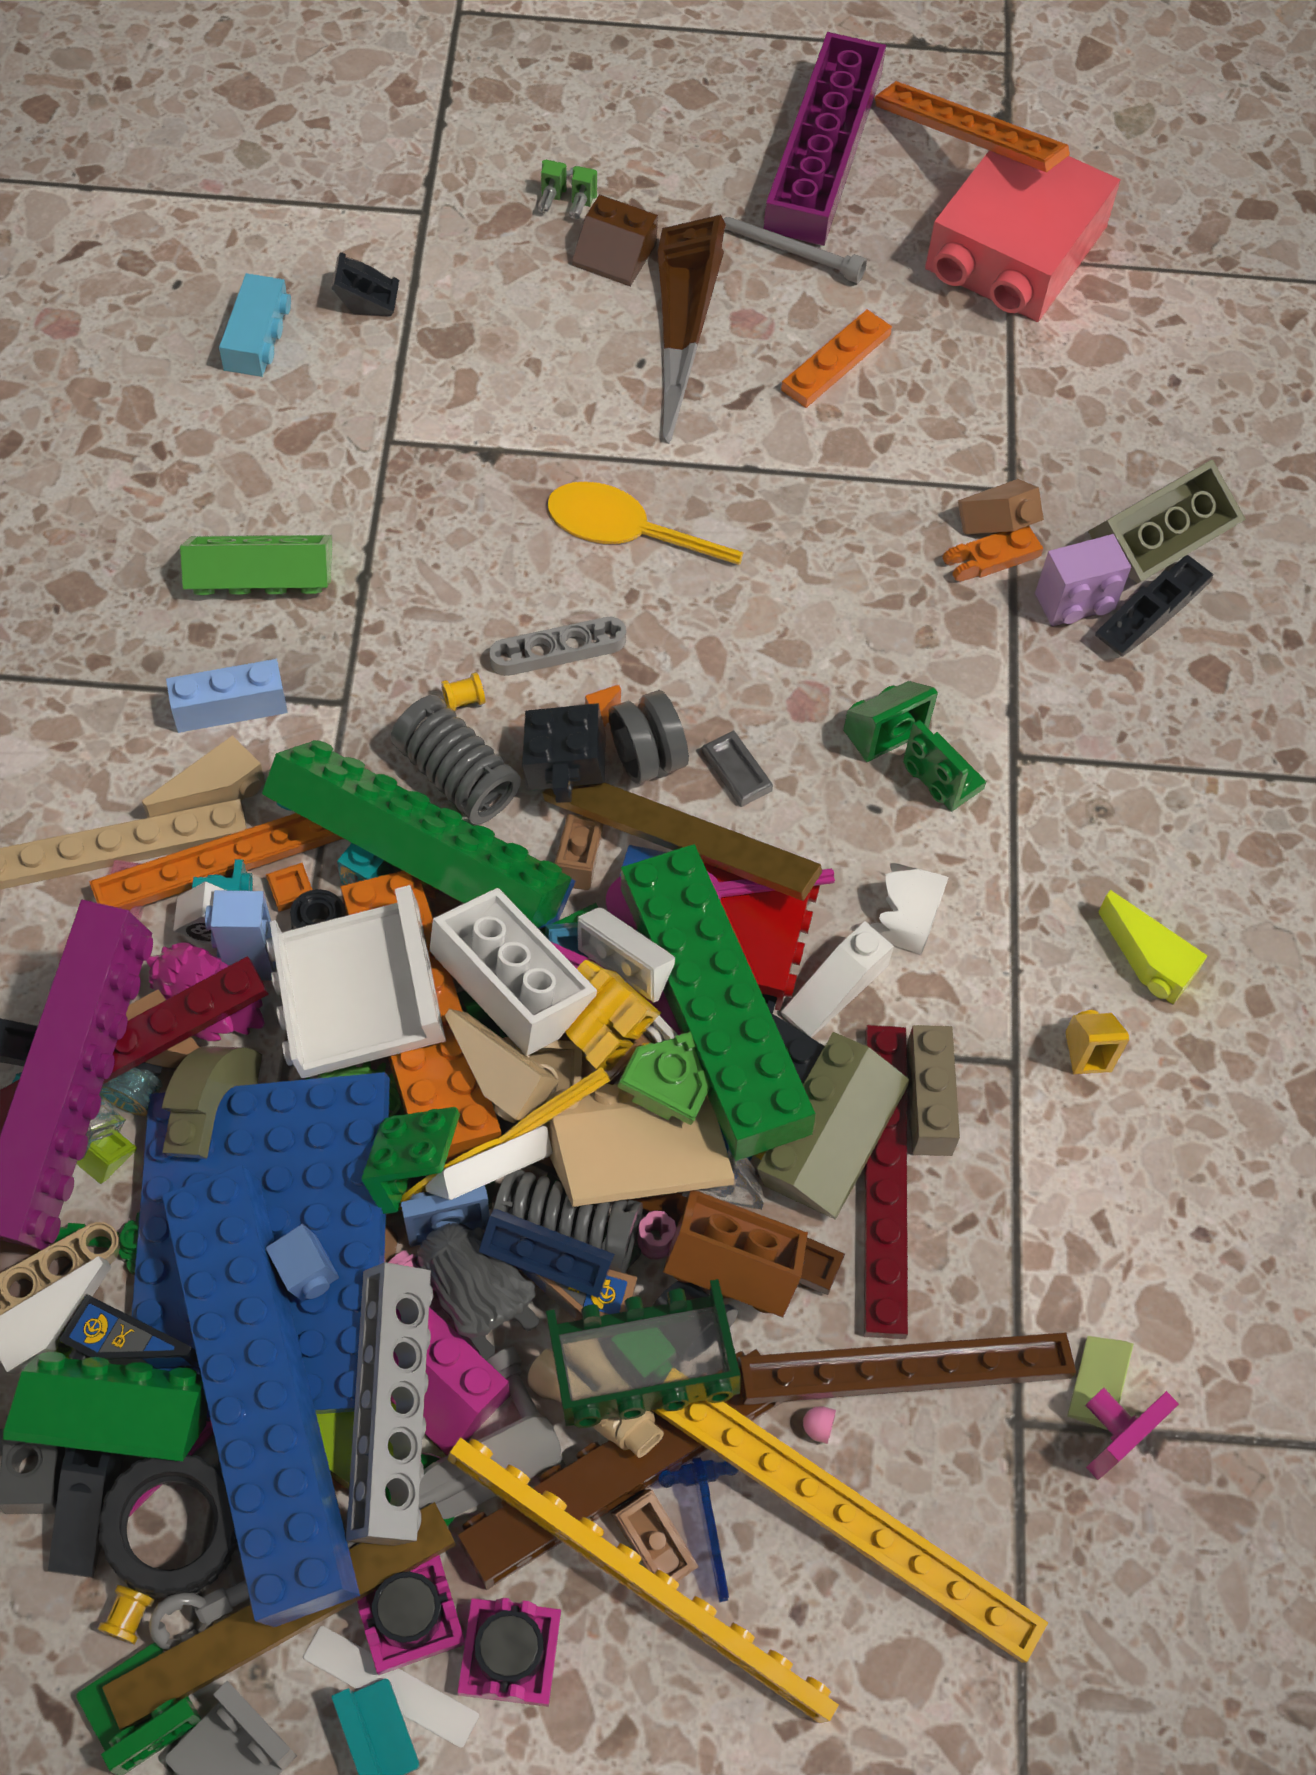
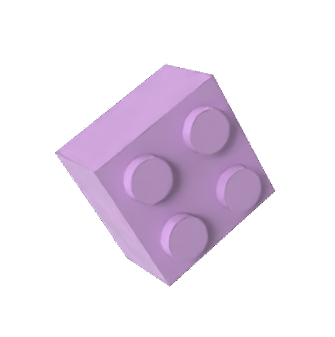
M1114 534L1048 551L1035 595L1051 626L1062 623L1072 624L1081 618L1096 614L1105 615L1116 609L1131 565Z

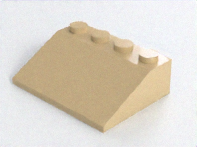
M605 1084L541 1125L546 1126L552 1148V1154L549 1157L572 1207L734 1185L735 1177L722 1133L707 1095L695 1121L689 1125L674 1116L667 1120L632 1102L634 1096L618 1088L617 1085ZM567 1089L550 1093L544 1104Z

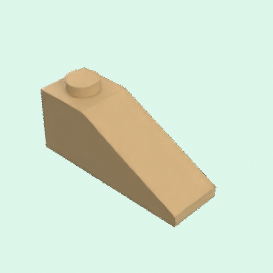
M232 735L144 798L142 803L147 818L237 799L242 801L244 798L252 797L265 784L261 763Z
M453 1009L447 1011L445 1017L483 1095L496 1104L493 1110L499 1116L515 1123L516 1119H524L544 1104L559 1079L468 1013Z

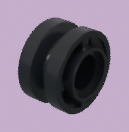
M315 889L307 891L298 896L291 906V929L294 930L317 924V922H312L315 919L329 921L346 916L344 903L336 894L327 890Z

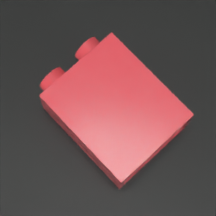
M988 151L934 221L925 269L935 273L941 281L948 285L962 286L992 300L998 308L1005 312L1019 313L1039 322L1107 228L1121 179L1070 156L1046 173L995 152Z

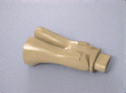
M597 1339L563 1345L565 1361L581 1372L598 1389V1391L593 1392L567 1367L573 1401L633 1390L610 1364ZM548 1348L533 1361L528 1373V1385L540 1397L553 1399L561 1403L553 1351ZM646 1411L644 1415L635 1419L625 1420L620 1417L603 1419L599 1424L592 1426L602 1436L617 1444L621 1449H630L638 1458L646 1455L659 1443L664 1434L654 1424L655 1417L651 1411Z

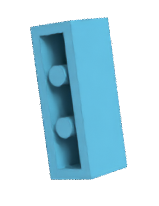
M245 274L219 346L224 371L263 377L267 364H271L274 358L275 340L281 338L284 314L288 315L291 309V295L286 292L285 279Z

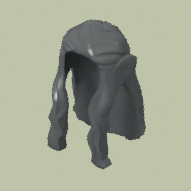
M448 1223L433 1230L423 1241L417 1254L418 1267L431 1270L430 1285L436 1293L442 1309L454 1321L458 1334L469 1337L476 1350L487 1361L495 1354V1347L486 1339V1335L492 1329L509 1320L518 1321L527 1332L539 1325V1318L528 1307L531 1300L535 1297V1285L531 1281L525 1280L514 1265L479 1252L484 1236V1231L480 1227L471 1229L463 1224Z

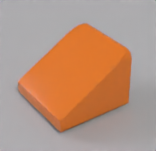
M620 685L585 696V705L599 703L604 727L609 723L610 707L621 703Z

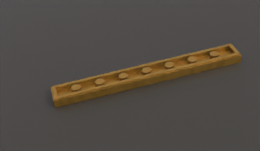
M608 783L573 786L572 801L566 803H556V795L553 793L552 788L545 789L542 792L546 802L674 851L695 844L704 863L804 901L822 874L820 863Z
M434 1502L420 1510L421 1525L417 1532V1541L396 1546L360 1543L349 1549L360 1593L359 1597L277 1627L256 1622L250 1604L103 1686L102 1688L119 1729L123 1731L131 1726H136L152 1717L151 1713L168 1700L176 1698L177 1701L184 1699L376 1591L384 1580L394 1574L409 1572L456 1546L436 1503Z

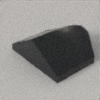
M340 252L337 256L331 289L353 314L392 316L395 310L400 280L394 276L391 279L377 269L359 260L346 257L345 253Z

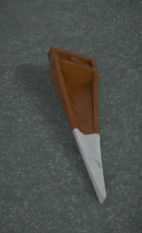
M721 214L662 228L658 262L664 338L663 437L668 444L673 436L724 254L722 242L726 223Z

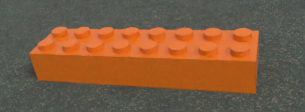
M400 871L340 886L346 916L397 903L395 889L408 885L411 886L419 905L446 1041L387 1056L404 1114L456 1107L460 1116L445 1164L477 1146L500 1138L501 1129L493 1110L492 1101L483 1095L445 1017L449 1009L463 1011L451 974L429 951L433 918L421 880L405 871Z

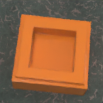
M303 863L266 874L278 912L290 909L298 896L312 890Z

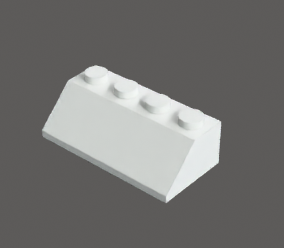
M499 888L433 918L429 951L526 1056L558 1040L597 994V989Z

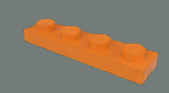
M866 309L782 381L781 391L807 408L891 335L892 326Z

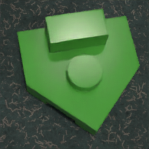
M688 1032L677 1035L669 1040L637 1047L617 1087L634 1096L632 1102L667 1120L674 1116L691 1125L695 1121L711 1085L705 1070H702L696 1054V1045L692 1034Z

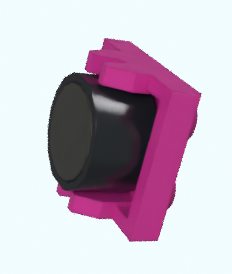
M440 1555L409 1572L394 1574L384 1580L376 1591L357 1601L378 1676L465 1645Z
M472 1598L457 1692L458 1696L549 1707L561 1609L538 1607L536 1604L525 1600L516 1603L512 1602L509 1598L496 1599V1601Z

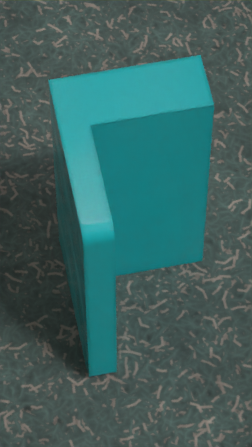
M382 1679L356 1692L348 1688L331 1696L358 1775H407L419 1769V1759L392 1684L388 1679Z

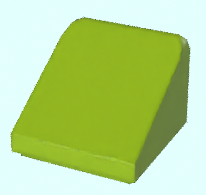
M107 1123L87 1135L88 1145L85 1155L81 1160H77L76 1164L98 1183L102 1184L136 1151L137 1147Z

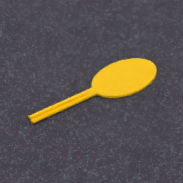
M597 482L568 483L555 489L548 499L549 514L554 522L569 534L586 541L601 544H620L632 541L644 534L737 565L741 564L744 552L647 522V515L642 505L628 493L610 485Z
M603 1067L599 1068L531 1112L500 1138L488 1141L445 1164L444 1169L540 1127L611 1081L607 1072H605ZM437 1174L428 1175L402 1195L401 1202L408 1201L415 1194L426 1192L425 1186ZM401 1202L398 1210H402Z

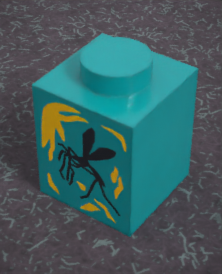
M353 843L348 846L337 860L340 881L343 885L394 873L392 864Z

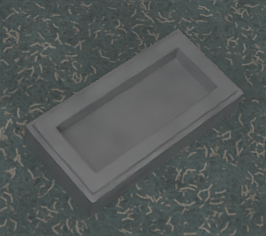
M734 730L703 745L702 753L741 807L772 792V782Z

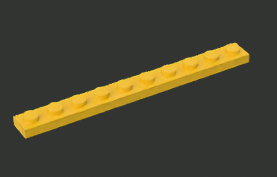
M673 1368L664 1383L689 1378ZM707 1400L689 1403L686 1408L678 1411H666L663 1408L652 1410L1021 1663L1028 1662L1049 1622L724 1402L710 1403Z
M461 1437L448 1455L447 1460L816 1722L824 1723L831 1720L839 1704L829 1698L831 1691L824 1684L809 1676L806 1680L800 1678L791 1671L793 1664L783 1655L774 1650H769L766 1654L752 1644L755 1637L746 1629L735 1623H731L730 1627L714 1617L717 1610L709 1603L697 1596H694L691 1601L677 1591L679 1583L661 1570H656L653 1574L639 1564L642 1558L634 1550L622 1543H619L616 1548L602 1538L604 1530L596 1523L585 1517L578 1521L565 1512L567 1505L559 1497L549 1491H544L541 1495L527 1485L530 1479L522 1471L509 1464L506 1468H503L490 1459L493 1452L484 1444L471 1438L469 1443Z

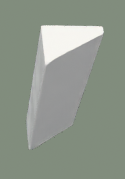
M596 908L578 916V950L605 969L616 971L630 986L652 1002L658 1001L673 969L675 957L603 908Z
M541 1126L443 1169L441 1173H438L425 1186L426 1192L452 1200L550 1156L552 1148L546 1126Z

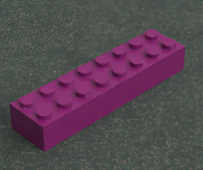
M831 32L826 33L766 201L763 229L785 237L825 246L882 76L886 52L885 44Z
M83 899L80 901L0 1135V1240L42 1251L49 1247L50 1243H53L59 1234L61 1227L59 1215L64 1201L66 1202L73 1192L74 1177L72 1176L77 1160H81L85 1155L88 1145L86 1133L91 1119H95L101 1107V1096L99 1094L104 1079H108L113 1071L115 1061L113 1052L117 1040L124 1036L127 1028L128 1019L126 1012L130 1000L136 998L140 989L141 980L139 973L143 961L149 959L153 949V933L129 910Z

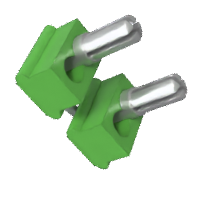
M547 159L543 160L541 171L542 199L538 209L542 213L543 211L545 213L549 212L553 199L560 200L562 193L567 191V176L573 174V204L569 216L572 219L575 216V220L579 219L583 207H590L593 199L597 198V171L580 166H574L567 171L565 163Z

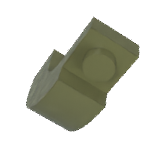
M204 1046L188 1054L175 1070L164 1096L162 1108L170 1111V1117L162 1153L172 1157L207 1159L214 1120L221 1099L234 1086L257 1084L263 1054L250 1048Z

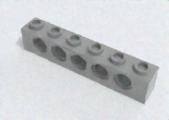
M384 1262L363 1271L346 1541L390 1546L417 1541V1532L421 1525L419 1489L424 1475V1468L421 1463L422 1439L426 1431V1421L423 1417L424 1395L428 1388L426 1354L431 1340L430 1330L428 1329L429 1306L433 1298V1290L430 1285L431 1270ZM396 1308L401 1314V1321L397 1318ZM393 1351L398 1356L399 1365H397L394 1361ZM391 1395L393 1396L396 1402V1411L393 1409L391 1405ZM388 1440L393 1445V1457L388 1450ZM386 1486L388 1487L391 1493L390 1503L388 1502L385 1496Z

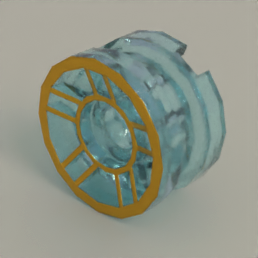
M134 1067L103 1084L99 1095L124 1111L139 1116H146L148 1105L151 1101L149 1099L150 1094L159 1093L163 1084L156 1075L147 1069L142 1072Z

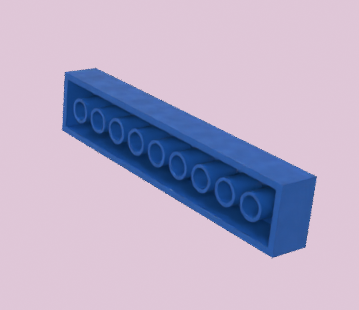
M239 1165L164 1193L162 1198L254 1620L271 1627H277L359 1597L360 1593L286 1287L266 1250V1247L275 1241L260 1180L243 1165Z

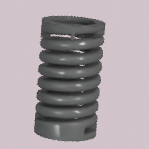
M428 695L419 699L404 711L392 729L390 738L392 744L404 756L409 758L410 762L417 766L419 771L426 775L428 780L436 785L437 789L445 794L447 799L454 803L460 812L466 814L472 824H483L491 820L504 810L517 794L521 784L520 775L510 765L504 764L503 758L495 754L492 747L485 745L484 740L476 736L475 731L466 726V722L457 717L454 710L446 708L445 701L441 697ZM425 717H427V719H426L425 721H423V722L420 724V726L417 728V726L419 725V723H420ZM502 794V797L490 807L489 805Z
M517 1170L504 1176L494 1209L524 1220L529 1210L527 1221L537 1225H541V1219L545 1211L544 1221L541 1226L615 1254L610 1270L621 1273L626 1272L638 1235L643 1209L642 1202L630 1199L628 1202L627 1200L614 1201L612 1207V1202L598 1203L589 1234L588 1228L595 1204L580 1206L576 1225L572 1232L578 1206L572 1207L567 1194L565 1198L566 1192L560 1180L556 1181L551 1189V1180L546 1176L540 1177L537 1182L536 1176L533 1173H525L523 1170ZM561 1209H562L561 1218H560V1223H559V1225H558V1227H557V1230H556L557 1221H558V1218H559V1215H560V1212H561ZM609 1216L607 1235L603 1242L604 1230Z

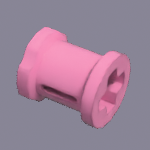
M652 1211L641 1219L637 1239L638 1248L641 1249V1253L647 1258L655 1260L662 1259L668 1255L676 1231L675 1221L667 1213ZM658 1230L662 1239L654 1240L651 1232Z

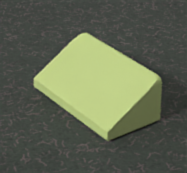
M1087 1336L1067 1417L1108 1430L1085 1405L1103 1388L1120 1404L1133 1343Z

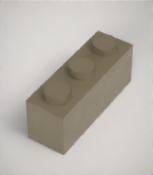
M913 1025L907 1041L912 1155L953 1156L960 1139L953 1027Z

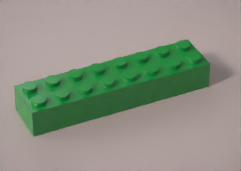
M313 740L275 754L262 795L463 903H467L489 891L499 888L537 928H540L556 917L572 877L562 873L561 867L557 864L545 860L540 861L528 855V850L523 846L515 843H506L496 838L495 833L489 828L479 825L474 826L462 820L463 817L460 813L452 809L440 808L430 803V799L426 795L416 791H408L398 786L397 781L388 775L373 773L366 769L365 764L358 759L339 755L326 742Z
M695 844L621 867V891L638 932L675 957L673 969L663 992L681 1034L688 1032L692 1034L696 1045V1054L702 1070H705L711 1085L707 1096L734 1160L738 1161L812 1135L816 1113Z

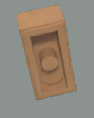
M567 814L555 864L561 867L562 873L576 881L573 888L589 890L593 880L604 824L585 816Z
M646 1489L611 1512L613 1519L633 1550L641 1556V1562L644 1567L653 1574L656 1570H661L678 1582L699 1567L653 1490Z

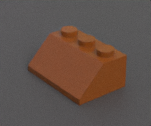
M692 1190L689 1192L668 1251L663 1272L672 1275L680 1282L693 1283L710 1290V1280L719 1279L723 1298H732L753 1306L759 1312L772 1313L783 1318L801 1279L808 1232L700 1191Z

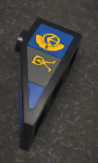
M86 1294L59 1339L61 1343L72 1349L68 1356L71 1359L84 1360L90 1357H101L107 1359L110 1364L118 1365L142 1362L152 1365L153 1368L199 1367L196 1350L191 1346Z

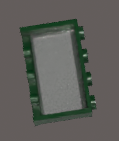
M719 1279L710 1280V1296L686 1300L684 1290L678 1288L667 1293L668 1304L643 1308L641 1297L634 1296L624 1301L625 1312L600 1316L598 1305L590 1304L581 1309V1320L557 1324L555 1309L547 1310L548 1329L565 1426L575 1425L579 1428H588L599 1424L603 1419L620 1417L625 1420L635 1419L644 1415L646 1411L661 1408L666 1411H678L686 1408L689 1403L704 1400L710 1403H720L729 1400L735 1394H740V1371Z

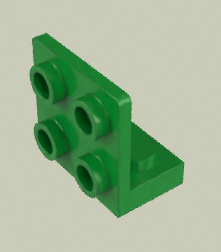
M920 720L912 724L903 763L913 777L919 778L929 788L930 794L938 803H943L952 812L984 790L987 781L938 732L933 734Z
M456 1107L395 1115L384 1118V1121L380 1123L361 1179L378 1208L382 1209L383 1214L398 1211L402 1195L407 1189L408 1178L438 1174L443 1171L460 1116Z
M155 1642L79 1691L76 1695L80 1706L105 1751L101 1756L109 1771L115 1775H125L193 1729L202 1720L189 1696L180 1701H177L176 1698L168 1700L151 1713L152 1717L136 1726H131L123 1731L119 1729L102 1687L164 1653L163 1649L158 1647Z

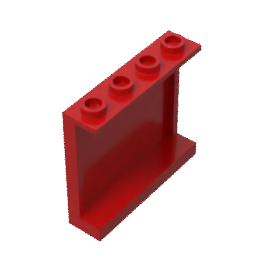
M704 863L706 870L718 882L745 879ZM820 885L813 886L804 901L778 891L721 897V904L761 993L777 997L775 1010H781L784 996L792 998L797 975L790 972L792 964L800 966L805 943L799 942L800 933L808 934L813 911H808L807 906L808 902L816 903Z

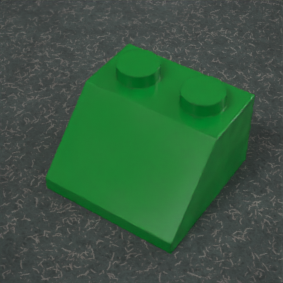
M907 681L898 686H889L878 696L868 701L861 700L853 704L847 710L843 731L864 760L869 762L908 743L912 724L920 720L929 729L938 692L934 687L912 681Z

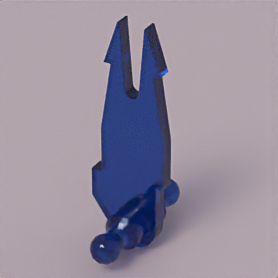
M701 1457L692 1458V1463L682 1465L677 1471L665 1470L661 1472L658 1482L664 1488L680 1483L685 1487L696 1486L719 1602L728 1601L729 1593L708 1483L717 1481L719 1476H734L739 1470L727 1461L716 1463L712 1459L702 1461Z

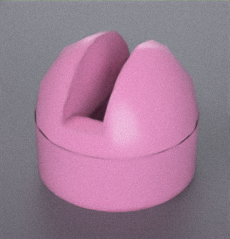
M824 1406L813 1407L808 1410L803 1418V1427L806 1434L815 1441L828 1444L836 1410Z

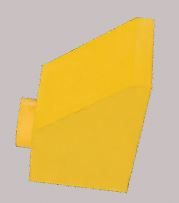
M1086 1010L1072 1016L1065 1033L1073 1075L1113 1071L1129 1042L1128 1032L1113 1013L1099 1014L1095 1010Z

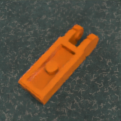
M1026 526L1015 531L998 532L966 543V545L963 543L956 545L943 553L942 559L947 565L967 561L956 567L952 572L954 579L957 582H961L978 576L982 578L1039 558L1044 548L1030 526Z

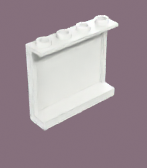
M410 885L395 889L397 903L302 928L281 932L276 920L270 921L272 937L266 939L270 959L272 962L276 961L277 971L272 972L271 976L277 996L281 995L283 1004L277 1007V1015L282 1030H287L288 1041L282 1042L283 1053L288 1066L294 1065L302 1079L446 1041L420 909Z

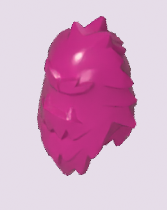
M185 942L174 944L170 948L163 946L161 955L150 956L146 961L151 968L148 971L150 988L154 989V991L159 989L166 1000L229 966L222 962L221 958L211 955L209 951ZM260 999L193 1036L207 1041H220L221 1037L219 1034H230L233 1031L248 1035L250 1033L249 1028H263L265 1022L259 1009L263 1006L262 1000Z

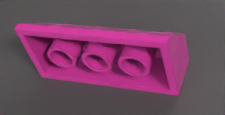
M429 1307L428 1329L430 1330L431 1340L426 1354L428 1388L424 1395L423 1417L426 1421L425 1436L448 1456L460 1437L467 1441L510 1397L509 1382ZM396 1308L397 1318L401 1321V1314ZM393 1351L394 1361L397 1365H399L398 1356ZM391 1395L390 1401L396 1405L395 1399Z

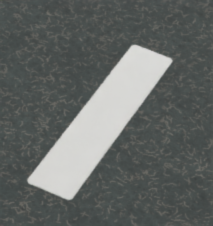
M324 1626L318 1629L303 1656L306 1661L357 1690L363 1689L382 1679H388L392 1684L403 1716L460 1748L464 1747L479 1718V1713L399 1668L378 1676L371 1652Z

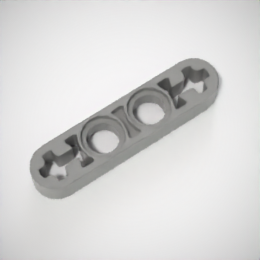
M603 617L496 641L489 650L490 666L497 674L510 676L612 654L624 647L626 643V626L618 618ZM611 631V634L616 637L609 639L605 632ZM591 634H594L596 643H592ZM571 637H580L585 641V644L579 648H572L566 644V641ZM544 644L551 650L546 655L538 656L532 653L531 649L535 645ZM521 649H525V658H522ZM507 654L508 657L511 658V660L504 661V658L501 657V655Z

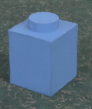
M303 1224L266 1247L287 1290L302 1302L324 1294L329 1289V1284L339 1278L319 1239Z

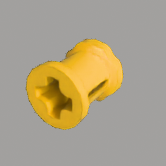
M477 672L471 673L470 678L451 683L447 680L441 681L447 708L456 711L457 707L476 702L479 705L486 703L483 686Z
M117 1585L115 1593L118 1596L106 1622H100L97 1629L111 1637L135 1645L138 1639L135 1632L146 1608L152 1607L155 1600L131 1588Z

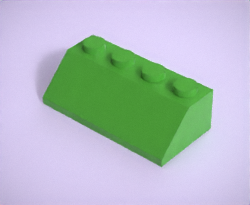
M332 535L190 536L180 545L183 589H193V594L196 595L214 594L215 589H229V594L251 593V588H265V593L283 594L287 592L286 588H301V593L315 594L321 593L322 588H328L331 582Z

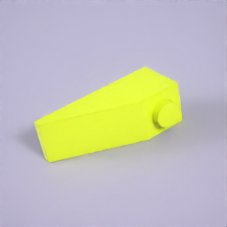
M1110 890L1100 907L1099 915L1140 982L1147 986L1153 995L1166 999L1174 1005L1198 974L1208 955Z

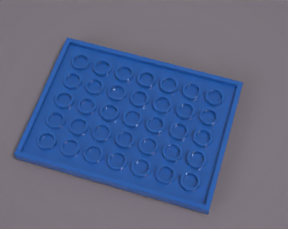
M383 1072L234 1086L225 1093L217 1108L207 1159L172 1157L162 1153L170 1117V1111L162 1108L166 1092L149 1094L132 1317L195 1349L162 1194L243 1165L260 1180L274 1241L280 1239L301 1224L305 1225L317 1236L339 1276L337 1280L329 1284L330 1287L324 1294L313 1299H306L303 1302L290 1293L287 1288L286 1291L316 1414L354 1412L363 1271L385 1261L386 1214H383L382 1209L378 1208L361 1178L379 1125L384 1121V1118L389 1117V1076ZM175 1367L190 1368L195 1370L197 1374H201L199 1367ZM153 1368V1369L171 1371L172 1369H175V1368ZM207 1407L206 1421H211L209 1409Z

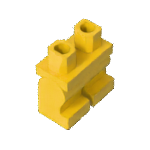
M584 960L577 970L597 989V994L565 1033L587 1055L585 1058L595 1069L603 1067L604 1070L611 1071L632 1047L633 1043L628 1038L638 1040L661 1012L625 982L616 971L604 969L593 961Z

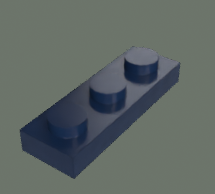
M494 1209L489 1217L479 1249L480 1253L599 1298L603 1291L615 1255L498 1209Z

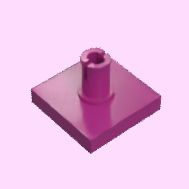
M1105 1388L1101 1389L1085 1406L1112 1433L1113 1436L1110 1439L1113 1442L1086 1468L1099 1480L1165 1419L1179 1403L1166 1391L1139 1417L1136 1415L1131 1417Z

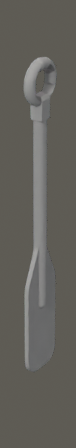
M541 1414L528 1415L478 1440L493 1452L490 1459L503 1468H506L508 1464L516 1467L526 1474L529 1479L555 1465L561 1454L560 1442L554 1427L548 1418ZM448 1456L424 1469L423 1480L419 1489V1509L421 1510L435 1502L443 1519H449L497 1495L447 1460ZM347 1541V1543H348V1548H350V1547H352V1546H354V1545H356V1544H358V1543H360V1542H350V1541ZM246 1580L226 1590L222 1587L204 1597L195 1593H181L168 1596L157 1605L151 1614L149 1623L151 1638L158 1647L168 1651L211 1627L214 1620L233 1611V1606L250 1598ZM183 1605H193L200 1622L203 1623L199 1630L193 1629L188 1634L180 1636V1640L169 1639L170 1634L166 1630L165 1624L160 1622L165 1614L171 1615L173 1612L182 1609Z

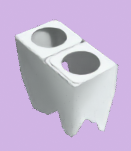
M890 863L892 872L887 873L885 879L888 891L886 900L893 911L881 913L879 917L881 923H872L870 926L892 945L921 955L949 877L899 863Z

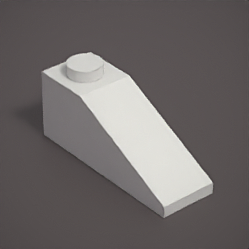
M864 921L838 945L781 1011V1015L795 1028L812 1038L888 967L894 946Z
M99 1256L0 1315V1361L6 1372L19 1374L36 1355L45 1352H55L61 1344L59 1341L60 1337L86 1294L93 1296L112 1268L108 1260Z

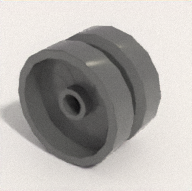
M657 690L642 695L638 706L628 700L610 707L608 719L614 745L627 774L633 782L640 784L654 779L658 775L659 767L665 772L670 773L688 765L689 752L685 733L679 716L665 692Z

